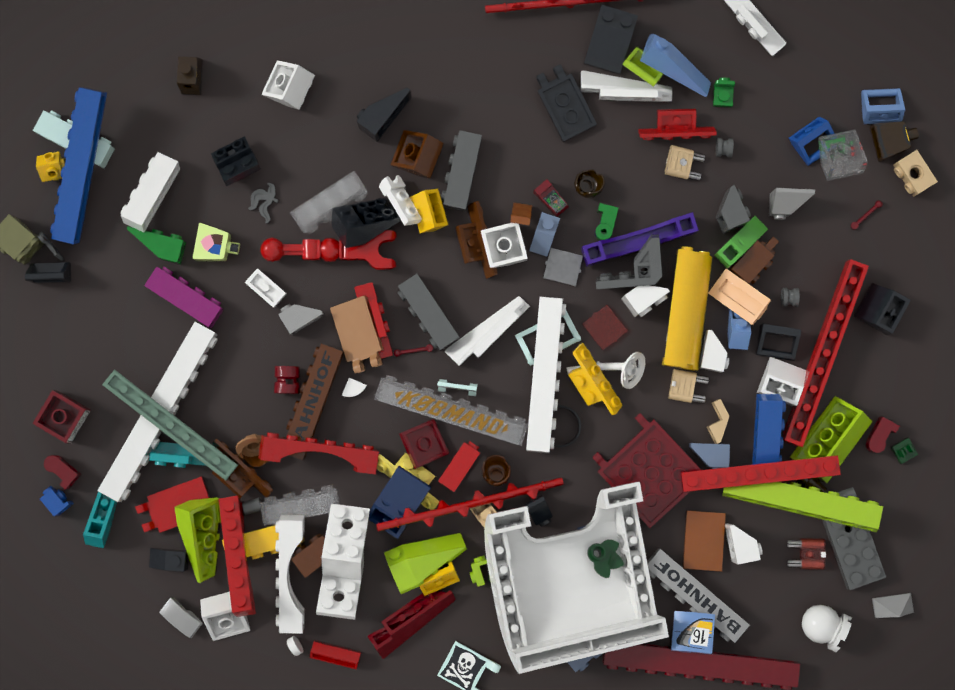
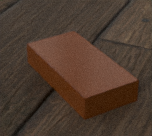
M513 202L510 222L530 225L532 205Z

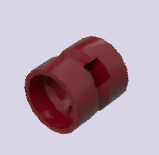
M275 366L274 377L277 378V381L274 382V393L299 394V383L296 380L300 377V367Z

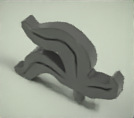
M267 183L269 185L268 192L263 189H257L252 193L251 207H248L250 211L255 210L260 200H266L259 207V212L266 219V224L271 221L267 208L272 202H279L275 198V185Z
M41 231L39 233L40 236H38L40 241L60 261L65 260L55 245Z

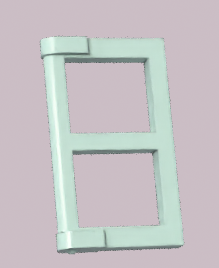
M567 311L565 316L561 315V318H564L574 338L564 342L562 349L581 341V336L578 334ZM537 324L515 335L530 366L534 364V358H532L522 337L536 331Z

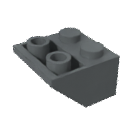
M735 185L725 192L716 215L723 234L744 226L750 221L749 217H751L748 207H744L741 201L743 199L742 193L739 188L736 189Z

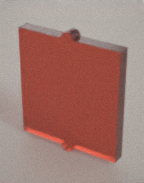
M608 305L597 313L594 312L593 316L582 324L602 350L613 342L616 343L617 339L627 332V329Z

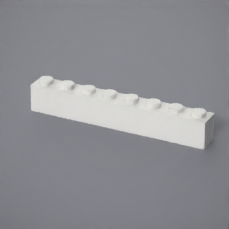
M540 297L527 452L549 453L550 449H554L555 438L551 437V430L556 428V418H553V411H557L558 399H554L555 391L559 392L560 380H556V372L560 373L561 361H558V353L562 354L563 342H559L560 334L564 335L565 324L561 323V315L565 316L566 304H562L563 299Z

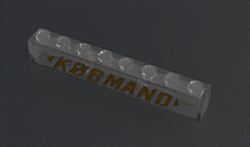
M386 375V378L381 377L374 400L522 446L528 427L524 418L514 416V419L506 417L507 413L496 410V413L488 411L489 407L480 404L477 407L470 406V401L461 398L459 402L451 400V395L441 393L439 396L433 394L434 390L426 387L420 390L415 388L416 384L407 381L401 384L397 382V378Z

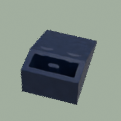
M398 466L370 509L369 520L374 524L394 520L396 517L397 519L402 518L405 508H409L415 514L431 486L401 466ZM409 524L399 526V528L386 529L385 531L398 539Z

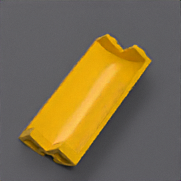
M682 246L676 252L677 261L665 357H663L662 365L698 371L712 257L710 252H695L692 247Z

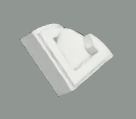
M349 378L342 396H357L365 390L367 385Z

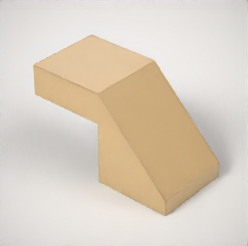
M721 399L712 402L720 420L707 426L715 444L722 441L729 419V414Z

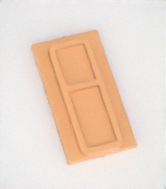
M728 269L724 270L708 292V294L752 325L761 318L771 302L768 297Z

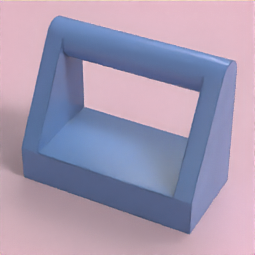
M900 88L861 91L864 124L901 122L903 120L905 106ZM895 96L896 104L869 105L868 97Z

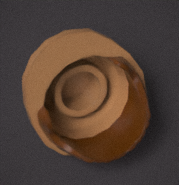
M247 435L237 443L236 452L238 456L247 461L252 467H260L268 462L258 458L261 435Z

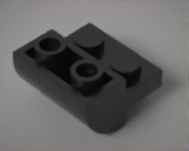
M245 136L211 153L226 186L261 170L258 160Z

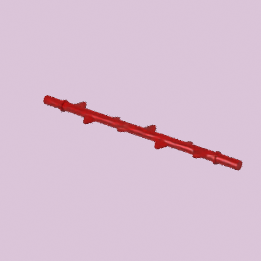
M539 0L486 5L485 12L506 13V11L567 6L571 9L579 4L622 0Z
M562 478L545 482L541 481V483L517 488L514 484L509 483L507 491L489 496H484L477 490L474 493L473 500L450 506L441 500L439 501L438 509L414 514L409 508H405L402 518L397 519L396 517L394 520L378 523L376 527L377 531H382L394 527L399 528V526L422 520L431 527L434 518L459 512L463 517H467L470 508L493 503L498 509H502L505 499L527 494L534 500L537 497L538 491H546V489L561 486L564 483Z

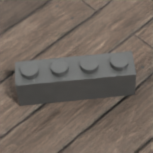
M459 130V135L454 136L453 146L456 147L455 153H451L449 165H452L451 171L446 173L445 183L448 184L447 190H443L441 201L444 202L443 206L445 208L466 212L482 135Z
M418 274L398 285L400 291L397 293L403 302L405 300L408 301L410 307H408L413 317L418 316L421 321L419 326L424 333L428 332L432 338L429 341L435 349L439 348L442 351L460 339Z

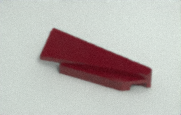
M449 590L448 592L435 591L426 596L422 593L381 621L384 628L367 637L382 659H384L452 604L456 598L452 591Z

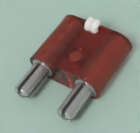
M801 538L800 541L787 542L788 547H800V560L787 561V563L800 564H787L788 567L825 569V539Z

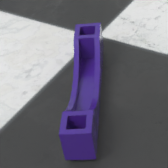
M692 212L642 230L582 246L581 250L588 267L640 251L651 234H659L660 244L696 234L699 230Z

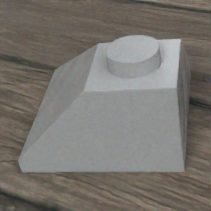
M774 189L769 196V216H774L775 220H785L786 217H789L815 194V190Z

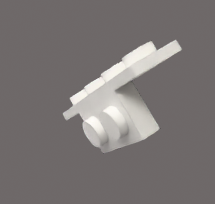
M724 0L737 15L736 18L740 24L745 25L749 29L748 32L752 38L757 39L771 56L775 55L786 45L784 39L750 0Z

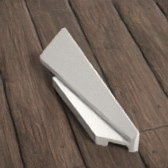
M581 71L580 91L599 93V100L672 102V87L656 84L653 87L643 81Z
M518 296L445 349V353L458 366L472 353L479 358L530 306Z

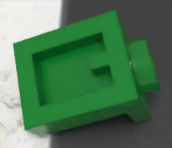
M726 77L715 81L713 107L733 106L735 81H730V78Z

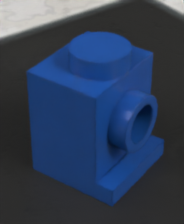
M52 486L44 490V496L40 498L54 517L60 516L74 504L72 501H66L67 496L62 490L54 489Z

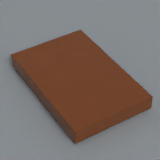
M686 510L683 569L722 571L726 513Z

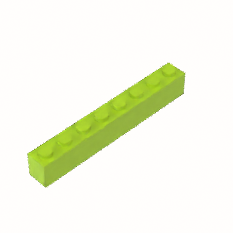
M773 482L724 488L722 495L872 532L879 530L883 506H879V503L868 500L866 503L859 501V498L854 496L845 498L841 497L837 492L829 491L824 493L820 492L819 488L809 487L807 489L801 487V484L790 482V484Z

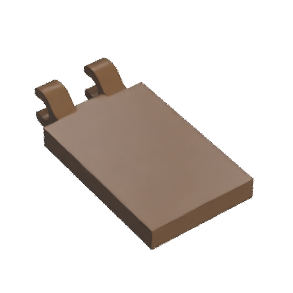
M364 295L331 307L330 310L346 361L353 362L354 373L366 371L362 360L370 358L372 367L383 365L379 352L384 349L367 296Z

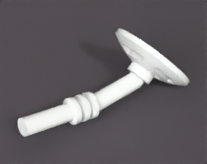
M635 352L624 363H600L597 361V365L601 370H621L622 386L626 389H631L638 384L644 373L645 357L642 353ZM637 359H638V361H639L638 368H637L636 362H635ZM581 366L567 367V375L570 371Z

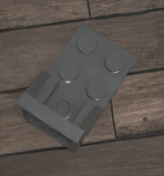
M651 234L634 258V274H631V271L619 272V275L612 276V273H601L600 277L596 279V289L655 285L662 277L659 234ZM643 267L648 269L647 271H641Z

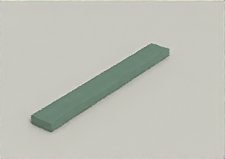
M115 369L102 384L224 480H227L238 466V464Z

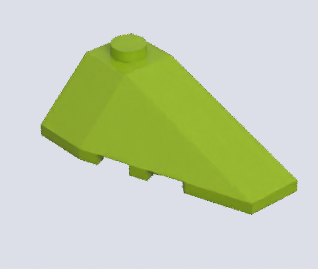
M217 497L189 500L175 507L177 526L198 583L215 576L218 554L215 551L216 540H219L220 534L217 532L218 523H221L220 498Z
M461 533L403 544L384 552L399 592L403 594L421 586L424 583V579L431 574L435 575L438 572V568L445 563L453 561L467 548Z

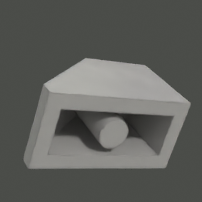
M288 304L281 309V313L278 315L289 333L294 335L324 316V313L321 310Z

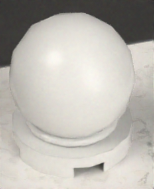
M814 605L807 609L803 615L802 628L810 640L821 644L828 643V649L837 652L840 649L837 646L840 640L845 641L852 623L848 621L852 617L846 614H842L839 617L837 612L829 606Z

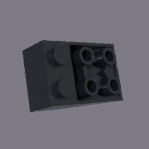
M386 198L332 208V228L345 248L364 245L400 222V217Z

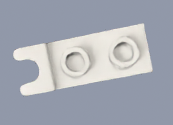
M397 175L395 180L392 181L390 177H385L381 181L379 188L383 195L389 198L404 226L419 224L422 218L404 189L406 185L402 178Z

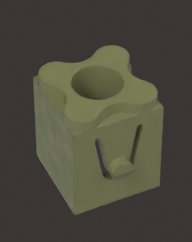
M8 214L0 223V250L3 254L6 255L7 253L17 262L26 265L33 255L42 248L44 243L23 222Z

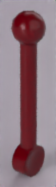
M879 200L876 201L875 205L857 222L851 223V229L856 230L859 224L877 208H881L883 203Z
M428 344L426 347L402 351L396 349L394 356L399 357L401 354L420 351L431 352L433 346Z

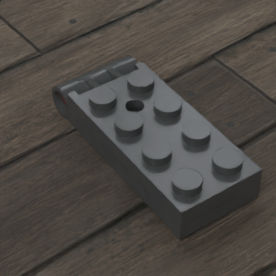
M853 487L837 492L841 497H857ZM822 520L846 589L853 590L886 578L870 531L849 526L850 529L846 532V525Z

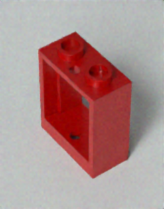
M471 441L468 444L464 442L438 482L455 492L479 456L480 452L477 451L479 447Z

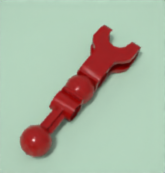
M386 230L366 244L345 248L341 240L338 241L334 238H326L322 241L305 239L302 240V244H283L277 238H268L261 244L260 252L262 257L270 262L278 261L283 255L302 256L303 260L323 259L327 262H333L337 259L363 260L376 270H390L396 268L395 260L382 257L378 250L382 243L394 241L396 239V232Z

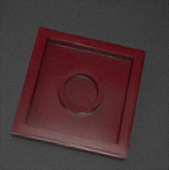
M434 419L399 434L414 469L449 454Z

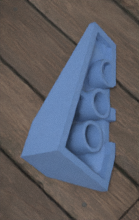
M650 34L640 61L706 97L711 82L672 43L656 34Z

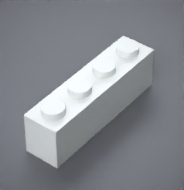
M159 152L155 158H151L147 172L141 175L140 184L137 189L132 191L129 203L124 205L121 210L123 223L142 232H145L180 171L178 161Z

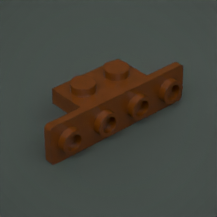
M479 201L468 205L471 223L458 225L455 228L464 263L481 261L485 277L488 279L497 275V267L490 268L481 234V230L487 229V226L483 219V209Z
M218 439L213 441L212 445L238 464L227 480H224L214 471L212 472L213 475L235 495H238L240 499L252 486L266 498L271 495L273 489L266 480H262L257 476V472L253 468L246 466L242 458L237 454H233L223 441Z

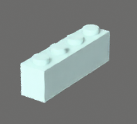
M43 110L33 131L66 149L69 145L68 132L72 128L73 121L68 119L65 122L60 119L61 115L53 111L48 113ZM103 137L99 139L94 164L105 168L115 150L110 145L111 141Z

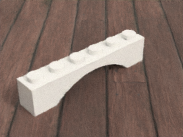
M281 515L279 521H276L275 526L276 533H279V540H276L275 547L276 552H279V559H276V570H279V577H276V589H279V596H276V608H279V614L276 615V626H279V633L303 634L305 608L293 592L289 568L291 556L303 540L305 534V515Z

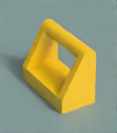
M452 561L448 563V567L438 570L435 575L431 574L423 580L424 583L419 587L424 596L460 581Z

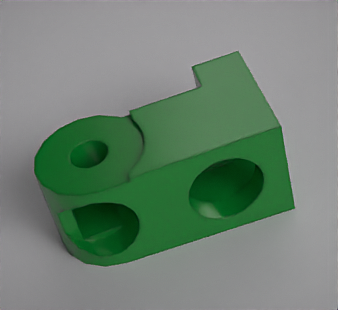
M600 203L597 212L602 213L600 224L595 230V237L601 241L611 237L618 207Z

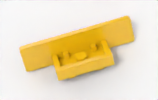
M584 343L579 344L573 351V355L581 367L570 371L568 376L588 406L603 401L611 415L617 414L622 407L620 398L612 389L609 381L603 375L600 367Z

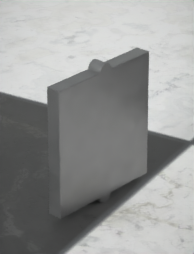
M551 248L548 261L545 262L546 269L543 279L576 286L578 275L581 273L580 266L583 256Z

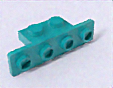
M159 442L156 449H152L149 453V460L155 461V465L166 466L167 462L174 463V467L186 468V464L206 466L177 443Z

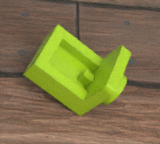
M485 556L474 558V562L471 563L473 570L469 572L472 583H477L478 587L485 585L480 568L481 565L487 564Z

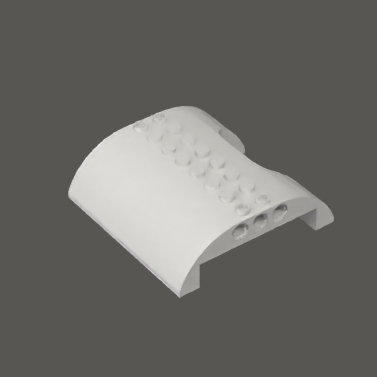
M640 482L602 489L599 492L595 514L590 523L579 530L544 538H533L527 533L526 527L531 526L528 506L487 515L484 530L485 551L497 618L507 652L519 674L669 637L665 617L657 615L636 506L637 502L643 501ZM608 539L614 540L619 543L616 553L621 557L624 565L617 569H610V577L603 578L594 570V563L588 558L587 551L592 544H601ZM595 550L594 555L599 557V552Z

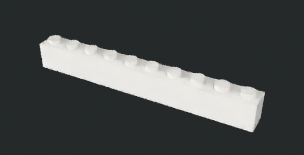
M194 322L151 397L173 415L179 409L177 404L180 399L186 397L189 391L187 388L189 383L194 382L199 373L197 370L200 364L203 366L206 362L208 350L210 348L213 349L218 340L215 332L197 322ZM141 415L97 491L117 502L126 500L131 492L129 490L132 483H136L141 475L139 473L141 467H145L150 459V451L152 449L155 450L160 442L158 438L162 431Z

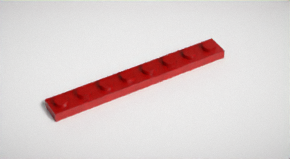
M837 455L681 472L683 492L838 476L841 473Z

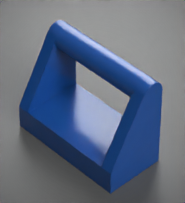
M821 117L816 118L789 137L791 144L807 166L822 157L821 153L823 151L821 149L823 147L808 157L803 146L823 132L829 138L836 137L829 122Z

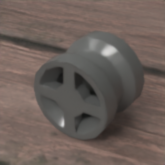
M717 138L716 157L726 155L728 158H732L733 139L723 140L722 138Z
M783 287L781 290V306L792 305L793 307H798L800 298L799 288L789 290Z

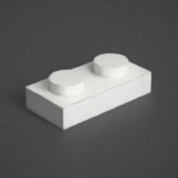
M258 268L245 282L273 308L287 294Z

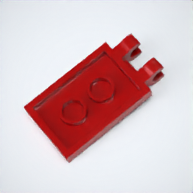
M203 476L149 495L147 496L149 502L135 506L138 514L149 510L152 521L142 525L144 532L158 528L159 533L177 527L176 506L189 500L210 498Z

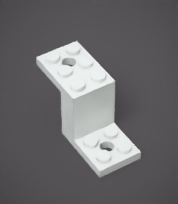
M331 504L321 557L323 576L316 615L355 620L364 568V544L370 514L369 508ZM344 522H351L353 527L351 529H344L342 524ZM341 593L344 595V599L339 602L333 599L334 595Z

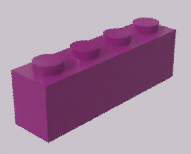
M156 267L144 286L207 327L212 328L224 310L220 307L221 303L213 297L210 300L204 297L205 292L197 287L193 290L188 286L189 282L181 277L178 279L172 276L174 272L166 267L162 269Z

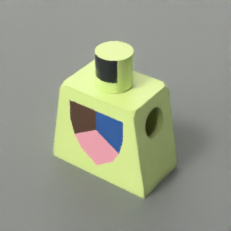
M199 223L193 259L196 261H226L228 253L239 254L240 243L230 242L231 234Z

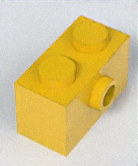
M438 189L424 190L410 197L422 218L419 224H417L420 234L434 232L448 226Z

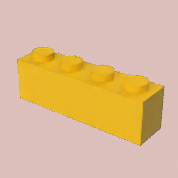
M276 525L244 533L246 557L252 556V559L264 557V552L270 551L271 554L279 553L276 552L275 548L276 540H279V533L275 531Z

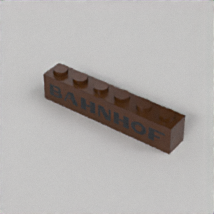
M324 344L316 347L313 354L315 358L314 364H310L306 375L309 376L307 383L303 382L300 389L301 399L296 401L293 411L296 413L293 419L290 418L286 427L289 430L287 435L298 436V440H306V437L313 438L344 355L343 351ZM307 452L294 453L289 456L305 460Z

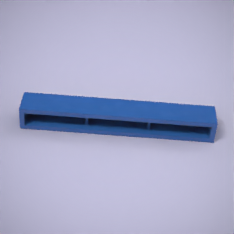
M79 87V90L75 93L74 100L76 106L71 114V121L73 123L72 128L68 132L69 145L64 153L66 161L65 166L61 170L62 183L57 191L59 200L54 208L55 222L50 230L52 234L51 239L70 244L80 243L107 92Z

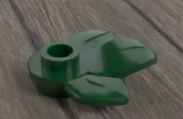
M608 539L601 544H592L587 551L588 558L594 563V570L603 578L610 577V569H617L624 565L623 560L616 553L619 543L614 540ZM595 550L599 552V557L594 555Z

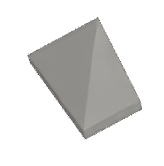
M911 593L872 598L875 618L902 617L914 613Z

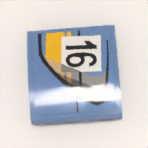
M674 611L671 651L712 654L715 614Z

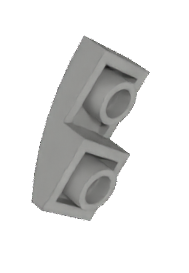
M170 597L159 612L168 622L189 638H192L203 624L191 610H186L172 597Z

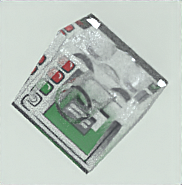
M856 130L818 138L821 166L827 181L864 173L868 160Z

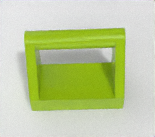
M637 46L622 65L654 87L664 74L640 61L643 50Z

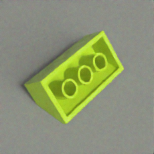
M835 396L809 430L803 447H797L790 458L800 460L838 455L840 466L873 421L860 409ZM832 476L820 477L819 479L828 483Z

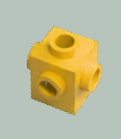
M48 152L37 156L36 168L42 182L61 179V170L65 166L66 159L61 157L60 152Z

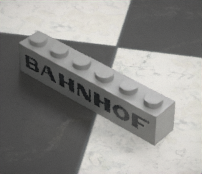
M660 548L648 559L649 575L653 579L658 577L662 581L660 585L668 592L672 589L676 593L675 598L682 604L687 602L692 607L689 610L696 613L715 614L714 628L716 627L721 631L719 635L727 642L732 640L735 643L750 626Z

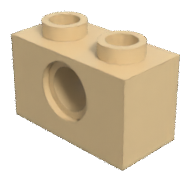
M918 150L893 164L896 175L902 178L906 191L912 194L913 197L938 182ZM911 170L917 172V179L911 177Z

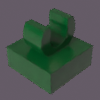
M905 438L891 446L900 464L918 455L909 438Z

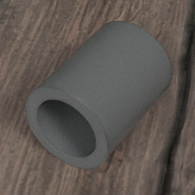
M260 498L242 502L245 515L263 511Z

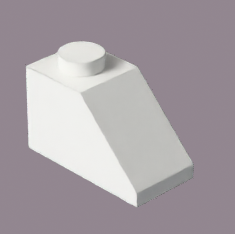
M706 330L699 368L722 373L729 365L727 352L714 332Z

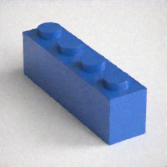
M780 394L756 395L752 465L782 462L780 449H783V437H781V431H784L785 428L782 412L786 411V402L783 401Z

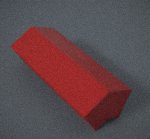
M314 640L310 652V658L356 670L361 656L360 651Z

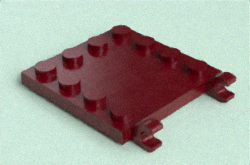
M639 413L635 419L643 429L608 462L599 452L593 456V459L601 467L597 472L611 487L640 482L643 501L636 503L638 516L651 528L689 493L683 492L681 472L699 471L701 469L654 419L649 423Z

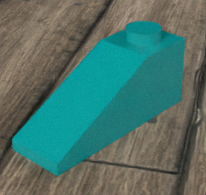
M99 491L83 537L86 545L104 548L110 533L117 501Z

